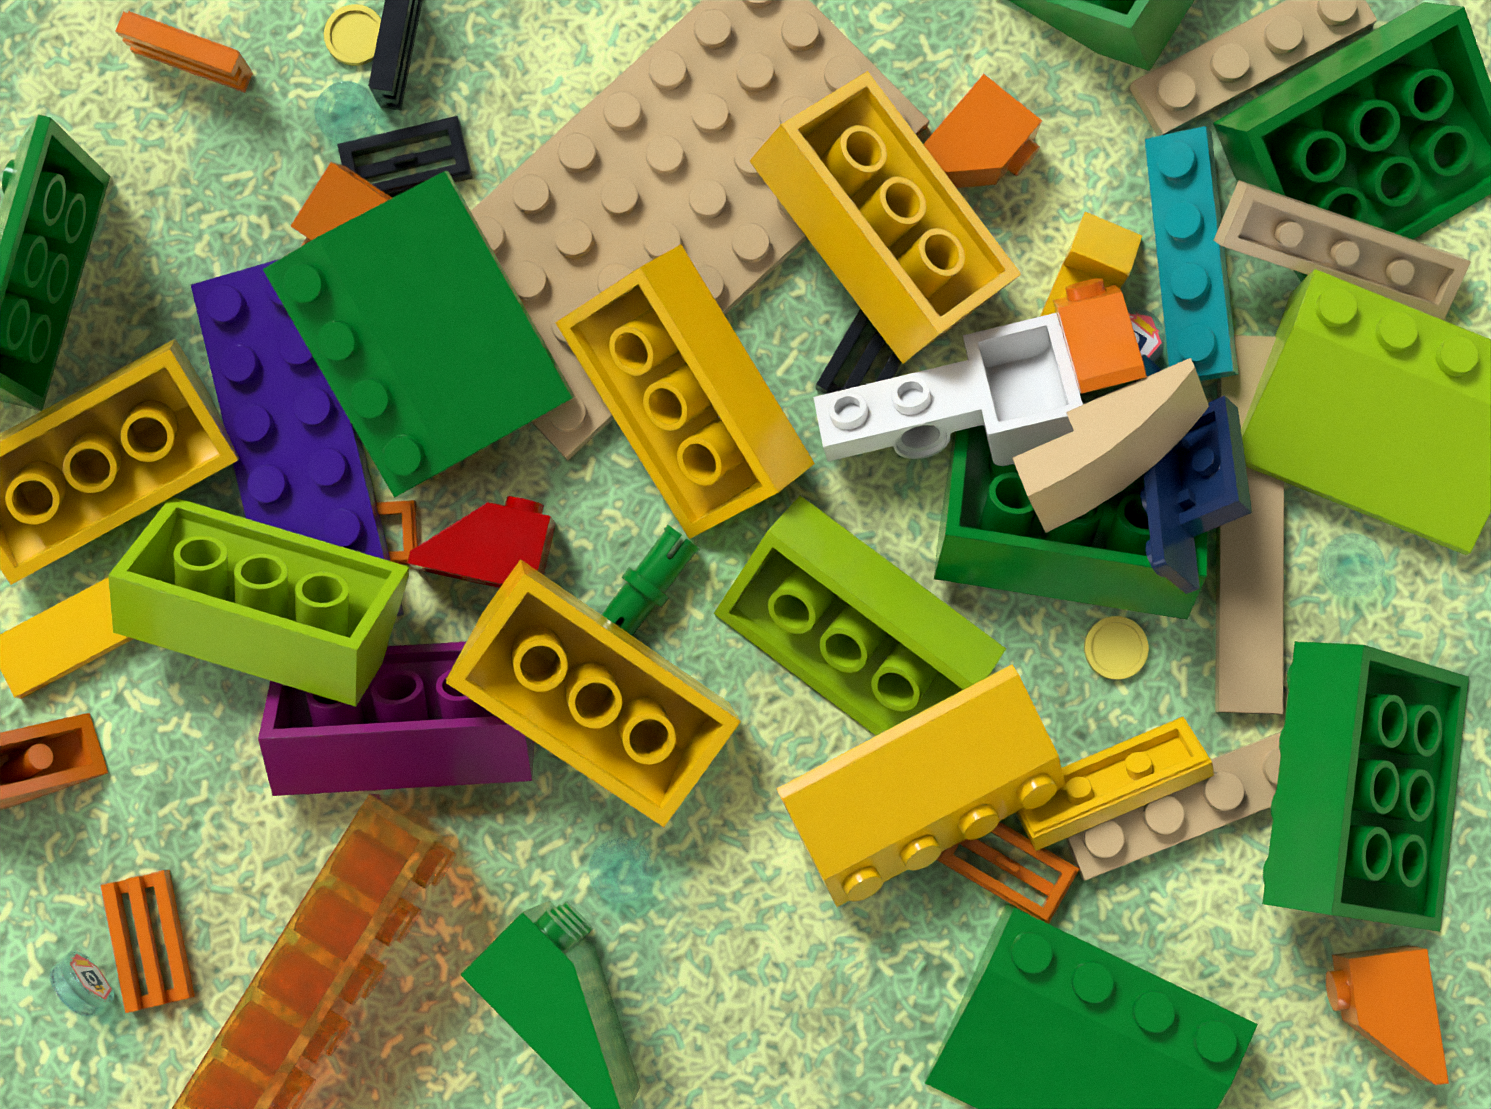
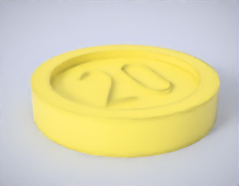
M358 4L346 5L336 10L329 17L324 28V41L330 54L339 62L351 66H359L371 62L374 58L381 18L371 8Z
M1111 616L1098 621L1091 627L1085 638L1084 654L1089 666L1098 675L1107 679L1121 680L1133 676L1144 666L1148 657L1149 645L1143 629L1136 622L1126 617Z

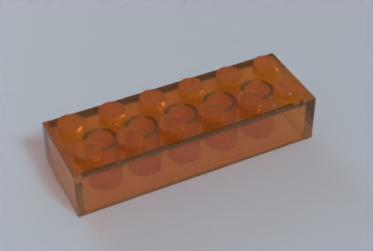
M369 794L172 1109H300L316 1083V1079L308 1075L310 1069L314 1064H318L325 1054L330 1057L336 1051L351 1027L352 1022L343 1017L346 1011L360 997L366 1000L382 978L387 968L385 964L378 961L382 953L395 940L401 943L419 918L422 909L413 903L423 888L426 889L430 884L436 887L452 865L456 853L448 847L456 835L392 795Z

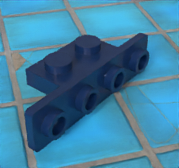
M1145 354L1141 356L1147 377L1161 371ZM1225 395L1209 402V407L1189 432L1156 465L1144 473L1145 486L1140 491L1142 505L1148 515L1150 540L1146 543L1148 561L1157 575L1166 577L1185 594L1200 588L1194 536L1252 513L1238 407Z

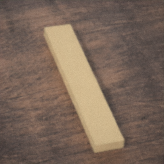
M1234 335L1239 375L1217 378V399L1225 395L1238 407L1241 428L1274 345L1275 336ZM1246 467L1252 513L1216 527L1215 712L1279 715L1283 714L1284 482Z

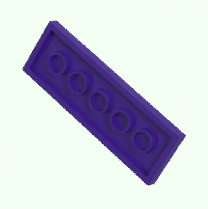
M277 260L191 284L223 424L239 457L238 461L233 463L246 519L390 561L389 550L376 506L377 501L362 441L263 271L264 268ZM402 603L400 604L397 616L404 615Z

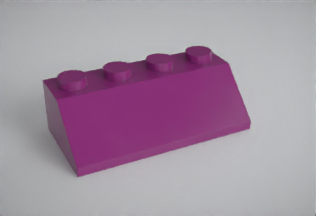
M467 641L387 646L382 665L356 707L270 681L258 737L272 796L532 781L534 741L446 683V678Z

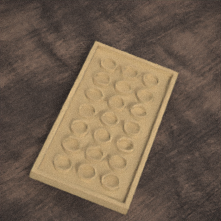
M702 0L471 210L575 396L571 400L531 421L567 461L614 417L555 322L639 267L682 244L722 312L726 315L808 239L749 160L780 124L866 71L871 74L917 137L928 127L929 120L810 0Z

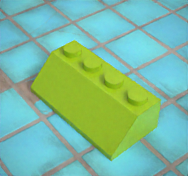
M801 495L766 532L713 613L875 736L987 678L1006 650L1004 646Z
M171 497L108 575L113 633L356 707L383 663L409 578V567Z

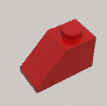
M507 496L505 506L487 502L410 550L407 564L418 571L500 588L520 559L544 575L556 523L551 516L542 514L543 504L524 498Z

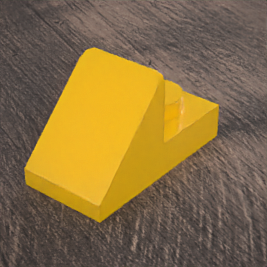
M1084 212L1039 317L1056 313L1053 300L1067 297L1065 287L1103 278L1105 287L1115 284L1121 289L1132 270L1142 235Z

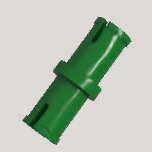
M668 524L664 528L663 534L637 568L633 570L629 567L623 574L622 578L626 581L601 614L614 624L620 617H623L624 621L619 627L632 636L656 605L661 608L669 599L665 594L694 554L700 551V548L688 539H685L675 554L668 559L667 554L682 536V534Z

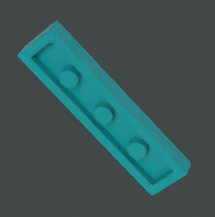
M1207 126L1146 138L1145 148L1169 367L1191 358L1200 381L1239 375L1225 247L1213 241L1222 220L1212 132Z

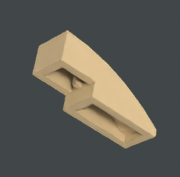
M1191 358L1067 411L1066 413L1073 427V432L1013 457L1026 494L1046 533L1086 514L1124 490L1156 465L1189 432L1209 407Z

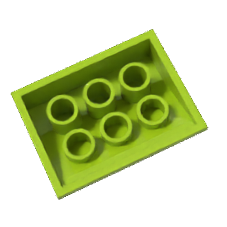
M1314 269L1290 293L1275 334L1274 345L1241 428L1246 467L1461 554H1470L1491 513V339Z

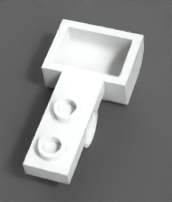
M1057 313L963 335L968 360L813 397L827 461L892 446L895 452L904 458L923 459L941 452L950 441V433L984 425L993 462L999 466L1015 464L1013 457L1073 432V427L1066 412L1083 405Z

